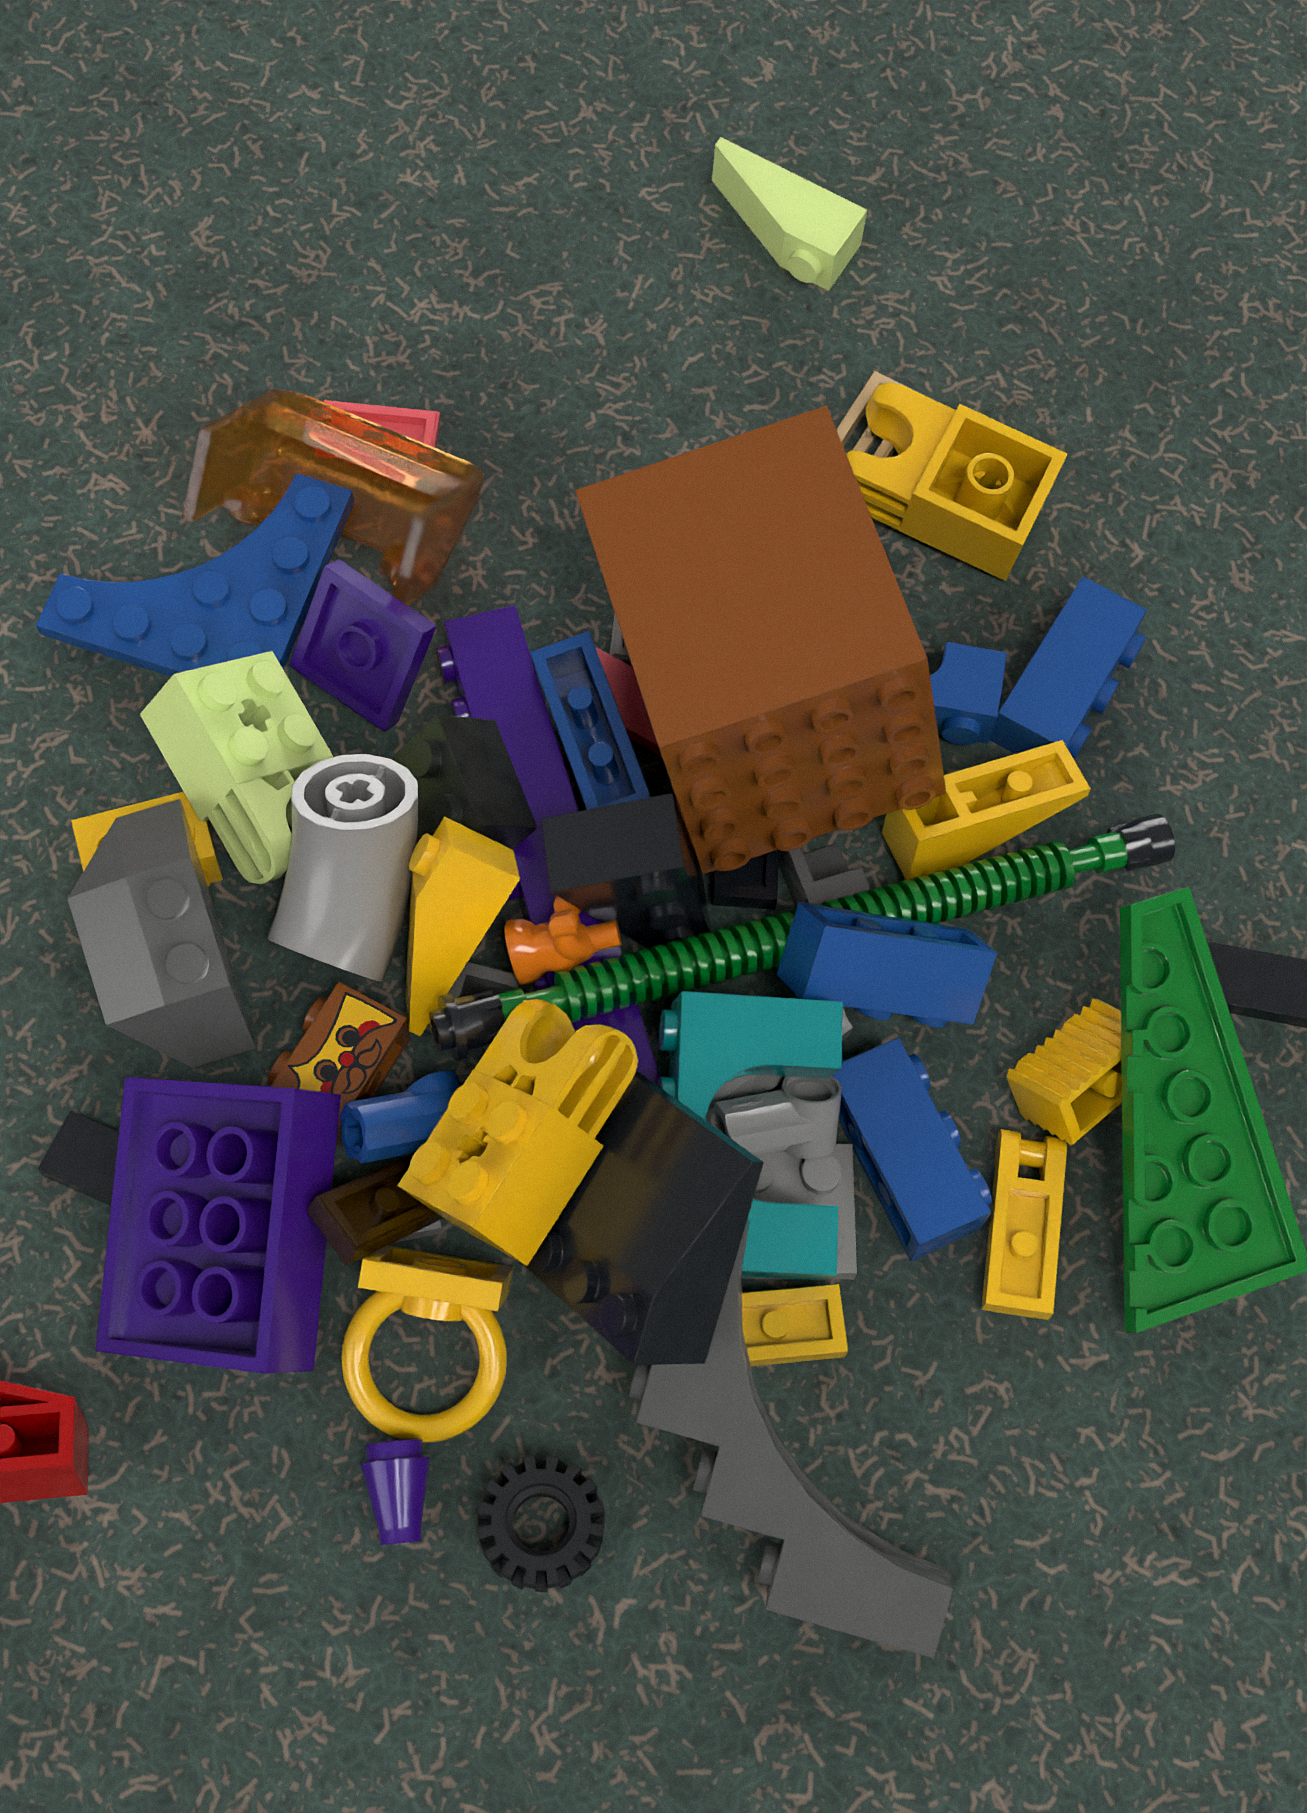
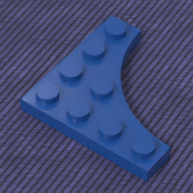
M296 473L283 498L257 529L222 555L200 566L174 575L133 582L95 581L60 573L36 627L43 636L171 677L175 673L273 651L284 670L309 611L324 566L329 564L355 502L353 492L350 489Z

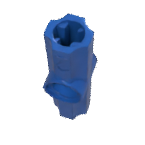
M438 1071L417 1080L406 1092L345 1103L339 1118L342 1128L341 1142L349 1159L356 1158L362 1164L415 1153L427 1141L446 1112L452 1095L465 1081L460 1082L457 1074L452 1071Z

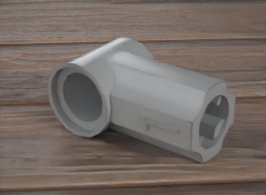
M833 1076L828 1079L786 1077L783 1080L782 1090L715 1102L714 1106L708 1108L706 1121L753 1155L783 1150L787 1154L798 1158H822L835 1150L842 1087L840 1082Z

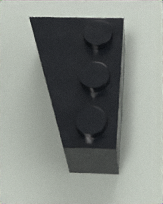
M673 793L541 819L551 893L601 922L616 920L620 933L648 949L661 944L667 946L668 942L676 940L682 942L684 938L691 936L698 938L699 934L712 932L702 870Z

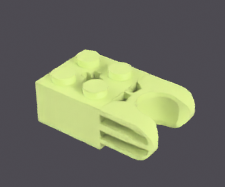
M273 651L173 674L140 713V716L200 822L211 821L241 875L250 883L264 884L279 879L287 870L292 833L289 826L292 827V785L306 769L319 761L333 758L330 749Z

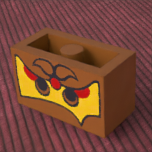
M338 982L328 999L319 997L314 1002L303 1023L302 1030L306 1033L293 1053L286 1050L278 1057L269 1073L267 1085L270 1087L340 1094V1116L345 1103L375 1097L410 1041L407 1018ZM339 1118L336 1145L342 1148V1128Z

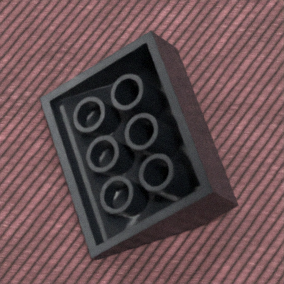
M636 1071L632 1081L595 1137V1140L602 1144L603 1148L528 1266H524L633 1365L705 1364L764 1162Z

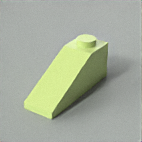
M722 137L717 141L713 162V183L780 267L788 270L799 281L814 283L829 291L861 245L867 209Z

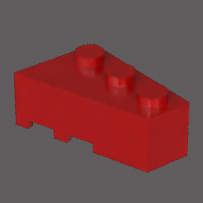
M0 1380V1503L88 1495L89 1426L75 1397Z

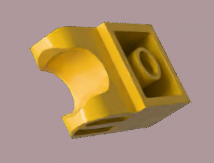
M887 382L879 385L874 389L867 402L866 417L868 427L874 434L889 441L899 455L895 457H878L854 450L846 453L871 518L1006 581L1068 454L962 404H959L957 410L897 383Z
M540 999L525 1000L510 1013L465 1083L454 1092L446 1112L427 1141L414 1153L408 1170L397 1186L451 1224L528 1266L603 1148V1145L595 1140V1137L632 1081L637 1069L638 1057L633 1042L621 1031L601 1024L585 1025L575 1032L567 1014L556 1005Z

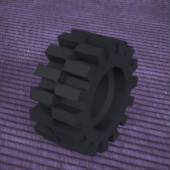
M535 1455L522 1457V1463L516 1466H512L509 1463L500 1469L501 1475L495 1481L491 1479L484 1489L485 1496L483 1501L479 1502L477 1512V1530L481 1549L485 1559L487 1558L492 1565V1570L500 1578L505 1577L511 1581L512 1586L522 1590L524 1587L533 1588L535 1592H548V1588L557 1586L562 1589L571 1585L572 1580L579 1575L583 1576L590 1569L594 1558L599 1554L605 1529L603 1500H600L597 1494V1486L591 1477L586 1479L581 1474V1468L573 1462H570L568 1466L559 1462L558 1456L547 1455V1460H535ZM535 1497H548L556 1500L563 1506L569 1518V1529L563 1541L556 1547L546 1551H536L527 1548L518 1540L513 1529L514 1517L519 1507L527 1500Z

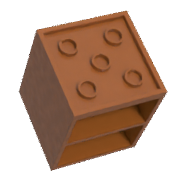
M827 405L575 490L648 716L703 874L714 870H734L745 865L751 858L778 849L782 851L794 850L807 844L811 838L838 829H858L868 824L874 817L898 809H918L929 804L935 797L946 794L928 658Z

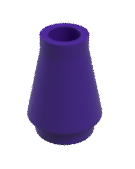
M422 1439L366 1444L367 1462L360 1463L378 1526L380 1545L422 1541L421 1524L430 1456H423Z

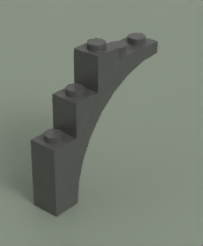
M747 1220L705 1364L637 1365L629 1393L630 1399L641 1401L636 1423L718 1446L717 1452L703 1448L692 1490L705 1494L701 1512L702 1517L781 1539L780 1544L767 1540L756 1583L768 1586L766 1610L934 1659L953 1592L950 1570L895 1548L850 1519L810 1481L777 1434L755 1385L743 1333L741 1273L750 1221Z

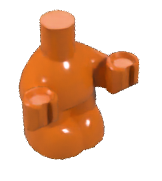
M555 896L553 902L555 913L551 915L548 923L534 925L525 919L507 920L504 930L512 968L520 985L533 983L548 971L568 970L569 972L571 968L577 967L589 960L596 951L622 946L617 921L612 920L586 926L581 923L579 913L582 910L558 896Z

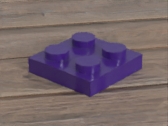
M338 559L324 566L289 666L385 732L395 726L400 720L437 626Z

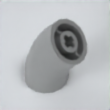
M370 754L340 755L319 761L300 774L292 785V837L289 860L277 911L267 937L268 940L340 969L384 982L405 916L412 871L409 870V861L417 844L418 785L417 780L408 768L389 758Z

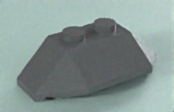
M174 800L116 818L67 898L105 1024L192 1068L256 1049L255 1039L181 800Z

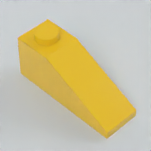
M1063 740L944 775L946 794L935 797L929 804L918 809H898L886 813L882 835L905 879L913 880L915 877L928 876L930 873L943 872L945 869L969 863L1087 797L1091 788Z
M447 817L443 818L433 836L426 833L421 837L409 861V870L412 871L405 1004L409 1032L418 1036L422 1035L429 1024V1012L438 1009V996L448 994L520 880L514 850Z

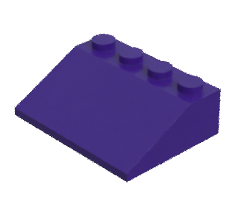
M125 1077L95 1351L264 1374L314 1371L327 1239L306 1210L315 1197L332 1190L340 1094L295 1088Z

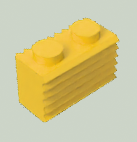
M1092 999L1090 1007L1083 1006L1081 1014H1074V1016L1070 1017L1064 1023L1061 1030H1055L1053 1038L1046 1037L1044 1046L1037 1045L1035 1053H1027L1020 1061L1018 1060L1015 1069L1009 1068L1006 1078L1020 1114L1026 1121L1030 1119L1035 1126L1038 1124L1044 1131L1047 1129L1052 1136L1056 1134L1061 1141L1065 1139L1072 1146L1122 1103L1121 1010L1099 999Z

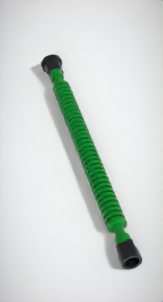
M1153 814L1134 819L1128 823L1109 827L1106 834L1091 837L1087 845L1068 850L1063 842L1056 840L1031 848L1017 850V852L1006 853L1002 856L991 857L987 860H979L972 864L960 865L958 868L945 869L943 872L930 873L928 876L915 877L913 880L907 879L900 881L898 884H888L883 886V888L869 889L868 892L854 893L853 896L839 897L838 900L831 899L824 901L822 904L816 903L815 905L938 924L939 922L968 916L969 913L976 914L984 910L998 908V906H1006L1013 902H1021L1028 898L1054 893L1057 890L1069 889L1074 884L1076 873L1094 869L1097 873H1104L1119 868H1126L1127 871L1169 862L1175 854V840L1168 821L1161 814ZM793 909L792 912L778 913L776 917L774 915L763 917L761 921L756 919L746 922L745 925L743 923L730 926V929L727 927L715 930L714 934L706 932L699 934L698 938L691 936L684 938L682 942L680 940L668 942L667 946L661 944L653 946L651 950L648 948L635 952V955L626 953L620 955L619 960L616 957L603 960V965L600 961L588 963L587 968L583 965L573 967L570 973L568 970L558 971L554 975L555 986L524 994L520 988L493 995L492 990L456 999H454L451 993L438 996V1010L429 1012V1022L434 1042L439 1051L449 1049L454 1060H461L467 1058L468 1050L491 1044L510 1013L525 1000L540 999L550 1002L567 1014L572 1023L580 1021L581 1015L584 1019L596 1016L597 1011L600 1014L612 1012L613 1006L616 1010L628 1008L630 1003L633 1006L643 1004L646 999L654 1001L660 999L662 995L668 997L676 995L677 991L681 993L682 991H691L693 987H706L709 982L717 984L724 982L725 978L731 980L739 978L741 974L746 976L754 974L756 970L765 971L771 969L772 966L779 967L796 909Z

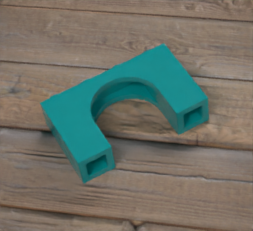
M682 991L672 1002L671 1010H662L659 1047L660 1050L670 1051L669 1077H660L658 1086L705 1119L709 1105L719 1088L736 1078L750 1075L828 1079L841 1070L843 1002ZM753 1199L747 1219L750 1221L741 1276L825 1280L837 1276L839 1206L776 1203Z

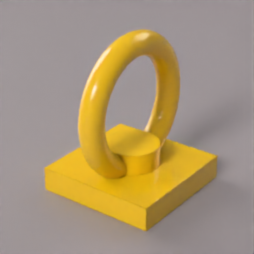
M390 1245L370 1253L362 1260L358 1288L375 1290L376 1292L363 1302L352 1317L342 1345L341 1362L347 1391L356 1408L372 1425L398 1439H422V1443L437 1442L464 1433L476 1425L489 1412L500 1394L507 1367L505 1339L498 1320L492 1311L498 1312L509 1295L513 1266ZM401 1309L402 1312L409 1315L432 1320L461 1321L463 1319L473 1332L479 1350L477 1377L468 1394L450 1409L430 1415L409 1413L392 1405L377 1389L369 1367L371 1342L379 1326L397 1310Z

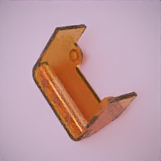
M272 390L200 428L182 518L193 523L219 506L229 509L230 514L240 521L261 523L276 508L287 492L296 473L350 489L353 492L355 502L341 535L383 552L380 567L390 576V581L396 585L393 596L408 606L438 582L478 501L484 473L476 465L308 395L290 390Z

